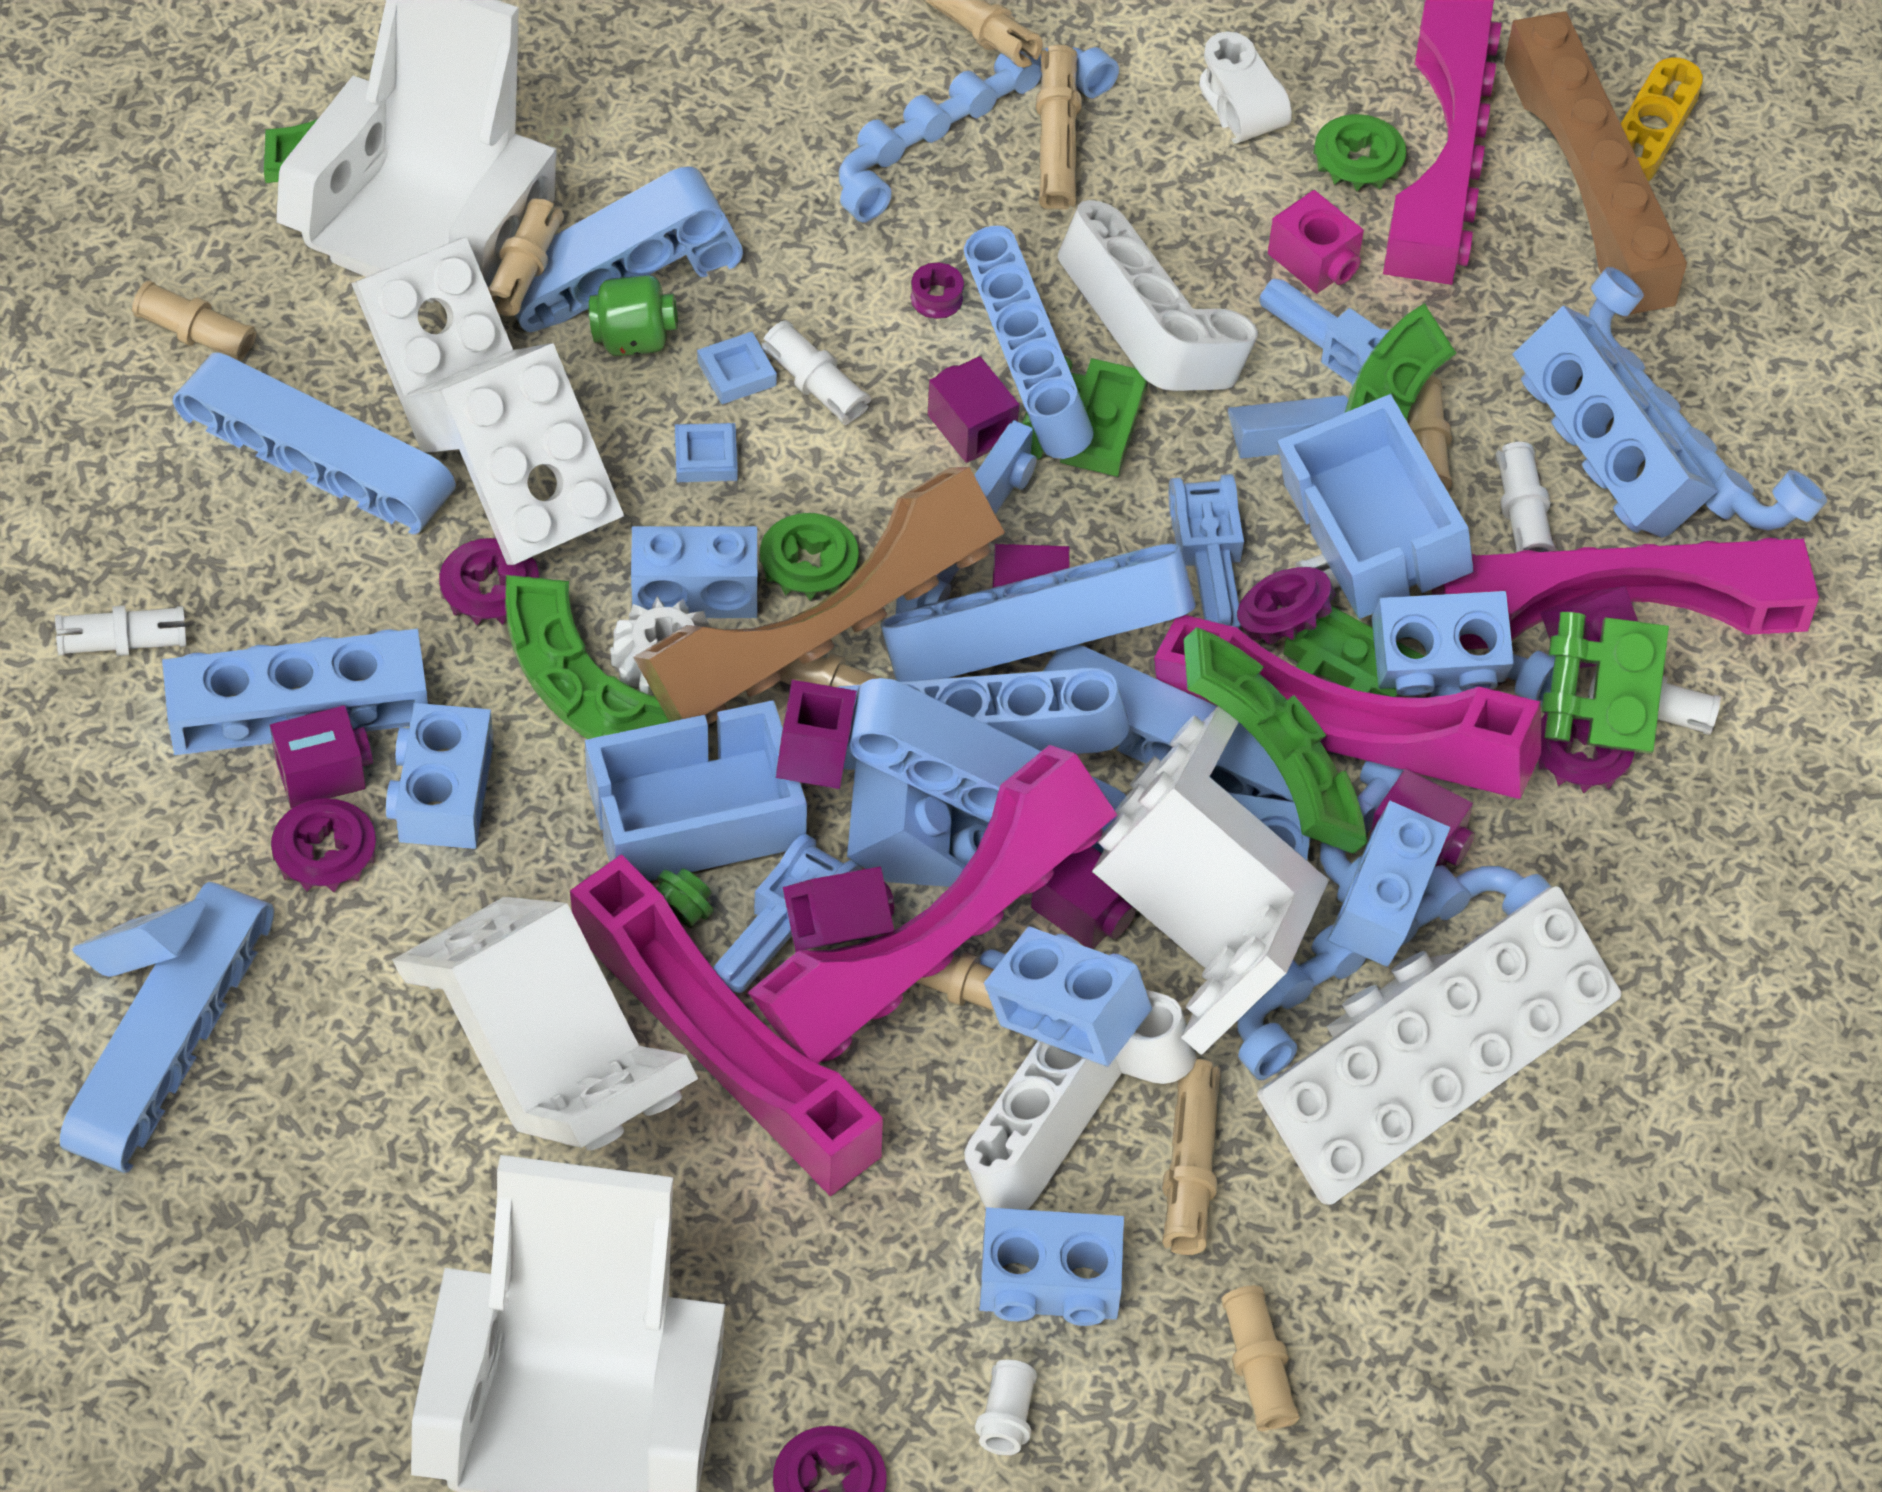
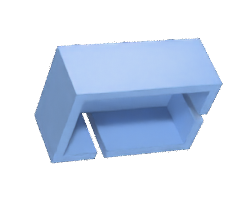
M1391 394L1277 441L1284 485L1306 525L1310 523L1311 534L1358 619L1373 614L1380 598L1410 596L1409 587L1416 584L1420 591L1424 593L1474 572L1469 528Z
M774 700L717 712L718 760L708 761V724L705 715L585 740L587 786L600 830H603V841L609 862L622 854L648 881L657 880V877L663 870H668L677 875L682 868L694 872L786 852L793 841L800 835L806 834L807 803L800 782L775 778L783 728Z

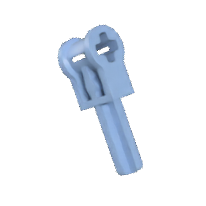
M1272 279L1266 285L1259 298L1260 305L1321 347L1323 349L1321 363L1350 382L1352 386L1370 352L1389 331L1378 328L1350 307L1337 318L1284 280Z
M1233 474L1221 475L1219 481L1184 483L1181 478H1170L1168 500L1175 541L1181 547L1185 566L1195 565L1204 620L1237 627L1240 630L1241 625L1237 618L1239 602L1232 563L1241 561L1244 539Z
M805 833L800 835L787 849L780 863L755 890L754 914L758 916L715 964L713 969L733 993L744 992L792 936L782 887L814 878L862 870V867L851 860L842 863L817 848L816 839Z

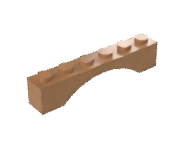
M1567 11L1513 20L1504 66L1524 109L1534 113L1546 124L1568 160L1588 216L1600 273L1606 267L1616 268L1630 277L1640 287L1644 297L1629 315L1676 306L1687 265L1686 259Z
M949 467L897 498L887 528L869 558L842 587L818 605L789 619L755 628L716 629L686 625L633 658L669 722L705 715L709 725L717 720V712L728 710L725 705L727 701L744 691L749 697L757 695L781 680L778 670L799 659L801 664H806L828 653L835 646L831 640L834 636L849 627L854 632H859L882 620L887 615L884 606L902 595H904L906 600L915 599L939 584L936 575L953 564H956L958 569H962L983 559L991 552L988 543L1005 532L970 467Z

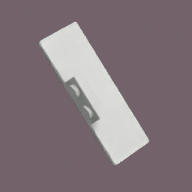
M1560 887L1547 888L1455 953L1429 957L1426 951H1422L1397 964L1391 970L1396 979L1380 990L1377 985L1367 987L1348 998L1342 1004L1346 1013L1327 1026L1333 1037L1258 1090L1257 1096L1316 1197L1323 1204L1329 1205L1337 1202L1620 999V989Z

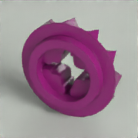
M496 538L470 541L455 549L445 559L439 573L441 598L449 603L454 616L460 614L468 615L476 626L482 619L496 618L503 625L506 620V575L539 578L537 564L533 557H530L514 565H507ZM494 567H497L500 585H494L491 592L481 594L479 582L485 581L488 575L492 574Z
M1311 567L1284 569L1265 577L1246 593L1238 606L1237 618L1248 637L1252 640L1263 638L1268 645L1275 644L1279 639L1286 636L1291 640H1295L1297 633L1304 629H1316V619L1326 617L1332 612L1330 602L1336 596L1329 577L1319 569Z
M1547 714L1543 715L1541 718V755L1538 759L1539 770H1549L1553 773L1558 786L1566 781L1577 784L1584 794L1589 788L1596 785H1602L1609 790L1617 778L1622 775L1627 776L1635 752L1595 747L1593 759L1588 758L1583 752L1572 754L1570 751L1574 739H1578L1583 745H1587L1590 720L1573 718L1570 741L1563 742L1545 739Z
M320 798L301 803L283 815L272 834L271 850L273 861L278 865L284 880L293 879L300 882L306 892L313 886H327L331 891L335 892L339 883L349 879L359 882L362 870L368 863H374L376 836L372 822L361 809L343 800ZM333 828L335 848L339 851L328 850L323 858L320 857L319 861L314 860L313 846L309 843L320 844L325 836H329Z
M819 1426L801 1432L783 1447L774 1465L773 1487L775 1492H810V1489L817 1485L815 1460H817L822 1469L826 1468L832 1476L842 1472L844 1474L849 1472V1475L845 1476L842 1480V1492H885L886 1468L877 1448L863 1435L845 1427ZM823 1489V1490H820V1491H818V1492H830V1491H829L828 1489Z

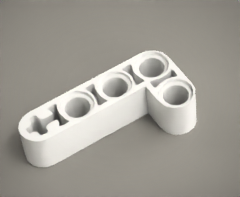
M1087 200L1081 202L1076 209L1060 247L1058 259L1141 376L1154 386L1171 391L1232 388L1236 384L1257 339L1258 331L1255 325L1242 314L1232 310L1193 309L1119 210L1101 201Z
M1146 989L1152 1010L1109 1067L1039 1040L1037 1041L969 1140L964 1151L966 1165L985 1208L1029 1209L1038 1199L1121 1073L1152 1083L1166 1084L1185 1077L1193 1069L1197 1059L1196 1050L1181 1038L1187 1023L1182 1009L1175 999Z

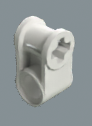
M1221 32L1210 37L1204 52V59L1208 68L1200 76L1199 87L1203 96L1218 115L1221 126L1223 128L1229 127L1236 138L1231 139L1233 143L1237 144L1289 125L1292 111L1288 95L1278 79L1274 78L1259 56L1253 43L1246 36L1236 32Z

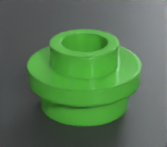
M682 868L676 875L668 870H663L657 877L660 885L656 889L664 896L677 919L687 927L692 928L700 917L707 920L714 912L712 906L707 901L712 894L711 890L690 871Z

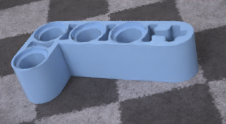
M680 167L554 235L546 252L548 264L540 276L534 277L522 301L521 309L515 316L525 331L535 332L563 323L589 309V296L598 295L600 285L607 279L650 275L685 255L695 272L700 277H707L706 272L726 265L729 269L735 268L742 258L743 249L703 174L697 168Z

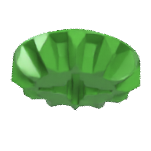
M1350 114L1337 117L1320 129L1315 139L1313 154L1317 156L1318 171L1331 173L1334 185L1343 181L1352 182L1357 192L1364 184L1370 183L1380 190L1386 179H1398L1402 165L1405 163L1406 145L1401 134L1386 121L1369 115ZM1371 144L1369 158L1361 156L1357 160L1349 159L1350 151L1358 152Z
M800 513L783 518L768 529L760 545V562L764 568L766 581L778 583L785 596L792 591L804 592L810 601L817 592L828 591L832 594L838 590L841 583L845 580L848 581L854 575L858 562V545L852 532L840 521L823 514ZM797 544L802 550L805 549L811 555L821 552L819 568L812 566L808 561L797 563Z

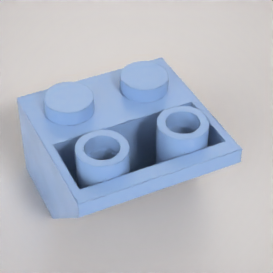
M856 758L847 857L865 869L881 866L883 878L886 882L950 887L976 852L989 823Z

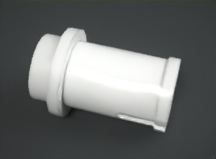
M1007 1359L1000 1360L996 1365H993L986 1410L984 1414L978 1416L975 1423L976 1433L980 1436V1445L985 1450L998 1455H1014L1021 1450V1445L1027 1443L1030 1439L1031 1428L1026 1420L1033 1385L1037 1379L1036 1370L1032 1366L1021 1361Z

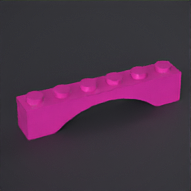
M1425 0L1415 65L1430 82L1442 105L1448 129V141L1435 163L1415 183L1395 196L1383 268L1384 275L1452 285L1456 265H1468L1473 231L1462 230L1463 222H1474L1479 188L1468 187L1469 179H1480L1485 146L1475 145L1474 140L1475 137L1485 138L1491 105L1480 103V97H1491L1496 63L1486 62V55H1497L1502 22L1491 21L1494 0Z
M1763 538L1757 541L1719 543L1716 541H1703L1697 544L1658 546L1655 544H1643L1627 548L1597 549L1594 547H1583L1569 551L1536 552L1533 550H1523L1511 554H1472L1474 572L1438 586L1431 591L1432 595L1506 591L1511 641L1525 630L1542 622L1540 612L1594 590L1626 586L1631 602H1653L1689 609L1720 620L1747 635L1808 632L1819 600L1804 538L1783 540ZM1464 634L1459 637L1460 643L1465 650L1489 649L1487 643L1477 635Z
M1188 615L1174 619L1154 657L1156 679L1217 706L1206 698L1187 689L1184 638L1198 627L1224 639L1263 666L1259 674L1269 681L1287 700L1293 695L1296 696L1326 734V737L1320 741L1326 751L1402 770L1406 768L1421 775L1521 799L1541 755V701L1479 686L1457 694L1429 698L1390 697L1357 691L1325 681L1290 665L1258 645L1237 627Z
M1048 745L1000 785L992 817L976 852L956 881L928 909L894 930V932L886 933L865 943L832 950H798L747 993L779 1037L788 1045L817 1064L820 1061L832 1060L850 1046L853 1040L852 1035L868 1021L882 1018L895 1010L903 1000L902 993L920 978L933 976L943 970L954 957L953 951L971 936L984 934L995 927L1004 916L1003 910L1022 894L1033 893L1048 883L1054 874L1053 868L1071 853L1082 852L1094 845L1103 834L1102 828L1115 818L1117 813L1076 753Z
M622 854L570 890L571 912L591 951L829 1196H832L882 1157L883 1117L838 1072L823 1067L797 1052L774 1034L742 1003L698 950L664 896Z

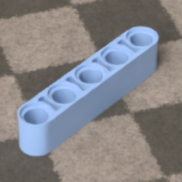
M1004 226L982 228L973 233L966 241L964 255L1041 448L1046 455L1061 459L1073 457L1084 451L1094 436L1093 427L1014 234Z
M212 353L173 396L174 407L186 422L191 423L194 419L208 426L206 432L238 448H241L244 444L258 451L256 457L288 473L296 470L309 477L306 482L340 499L346 495L360 502L357 505L358 508L390 524H393L396 520L410 527L411 529L408 531L410 534L416 535L455 490L456 483L451 472L431 455L222 353Z
M1162 544L907 610L888 617L882 621L880 626L895 679L898 682L950 678L1169 621L1190 613L1195 609L1196 605L1181 547L1178 544Z
M1079 644L1057 649L1043 670L1099 668L1109 672L1117 682L1130 725L1128 734L1122 743L1119 744L1117 751L1145 764L1154 756L1162 761L1173 748L1169 745L1171 740L1191 717L1195 715L1203 722L1217 707ZM1238 722L1210 778L1228 793L1294 802L1290 790L1273 760L1254 736Z
M1099 668L901 682L1040 751L1044 750L1048 745L1076 754L1108 751L1122 743L1130 727L1116 680L1109 672ZM861 685L839 686V688L858 691ZM848 740L843 769L854 770L856 757L849 751Z
M884 678L871 679L862 683L858 688L849 737V751L860 761L988 823L992 817L1000 785L1041 752L896 680ZM1092 777L1113 809L1116 810L1126 795L1117 788ZM1117 816L1102 828L1103 833L1109 827V825L1117 818ZM1098 841L1092 845L1093 848L1103 853L1104 848Z
M207 882L203 885L195 899L200 898L207 904L204 914L179 957L155 964L65 1116L60 1133V1146L63 1150L123 1173H127L132 1169L133 1165L128 1163L133 1152L137 1146L144 1148L165 1112V1110L160 1108L161 1104L169 1092L175 1094L196 1059V1056L191 1055L200 1038L207 1040L227 1006V1003L222 1002L230 986L238 987L258 953L252 950L261 934L265 936L269 934L274 917V908L271 903L214 882Z

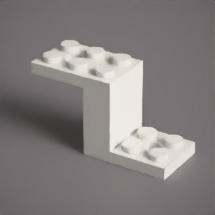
M467 237L460 238L351 283L419 447L425 453L460 450L507 565L519 563L624 517L554 343L513 350ZM428 299L438 301L447 313L446 326L438 334L426 332L418 321V310L421 304ZM538 465L550 468L555 474L557 481L554 494L545 501L536 499L530 493L527 484L530 472Z
M1219 706L1203 722L1195 715L1191 717L1171 740L1169 745L1173 748L1162 761L1154 756L1130 783L1133 789L1115 810L1117 818L1098 840L1104 851L1092 871L1205 968L1202 977L1207 981L1195 992L1186 1006L1193 1014L1181 1037L1200 1055L1212 1046L1287 973L1329 881L1328 878L1210 778L1215 765L1238 724L1235 718Z
M502 897L392 959L405 983L429 987L430 990H444L508 1118L518 1132L579 1148L585 1146L587 1150H595L619 1138L624 1133L621 1124L641 1112H644L646 1116H650L675 1105L682 1098L679 1090L698 1079L686 1054L638 1045L567 903Z

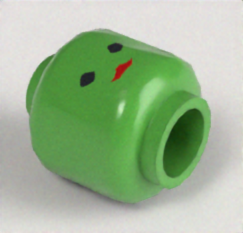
M653 275L605 280L599 287L598 295L589 296V320L594 343H603L607 352L612 356L656 353L660 351L667 341V330L678 329V312L674 293L663 294L660 282Z

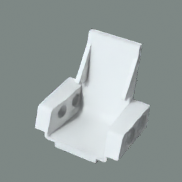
M386 0L369 81L353 75L281 165L278 181L276 223L301 231L303 241L309 248L330 255L332 263L365 277L460 238L467 237L485 283L489 287L502 261L500 258L501 247L508 238L514 237L526 212L528 203L536 198L553 202L555 199L556 148L515 134L519 7L499 0ZM428 299L426 301L434 303L435 300Z
M500 1155L497 1169V1205L491 1274L451 1268L444 1269L412 1418L411 1475L447 1480L448 1488L457 1492H699L723 1353L725 1304L669 1297L673 1177Z

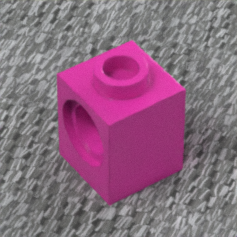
M1314 189L1273 217L1267 254L1314 293L1318 294L1334 282L1337 285L1346 283L1356 273L1361 263L1359 256L1364 229Z

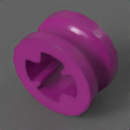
M936 262L923 265L914 272L911 280L912 292L910 299L912 306L918 313L928 318L941 319L954 315L961 308L964 280L956 268L949 264ZM931 286H944L943 295H930Z

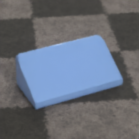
M1346 395L1229 407L1228 415L1239 458L1279 455L1278 440L1345 413L1348 398Z
M198 898L129 920L75 945L72 951L98 973L108 977L179 957L204 914L207 904Z

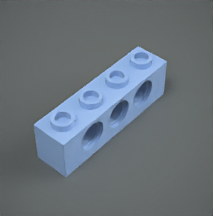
M1563 305L1512 354L1525 372L1521 377L1523 385L1536 399L1542 403H1547L1556 415L1551 420L1552 425L1568 443L1578 446L1587 458L1582 462L1584 470L1600 487L1609 489L1617 500V503L1613 506L1616 515L1630 530L1635 533L1644 530L1661 538L1671 535L1718 492L1713 482L1593 319ZM1583 375L1582 382L1579 388L1575 391L1576 383L1578 379ZM1614 417L1612 428L1606 434V427L1609 421ZM1645 460V468L1642 474L1637 478L1638 468L1640 464Z
M418 628L401 631L387 629L368 635L343 638L321 637L310 642L277 646L256 645L244 650L211 654L191 653L183 657L162 659L167 718L174 755L271 744L272 738L269 724L344 705L352 729L364 727L367 732L408 727L411 723L414 703L428 704Z

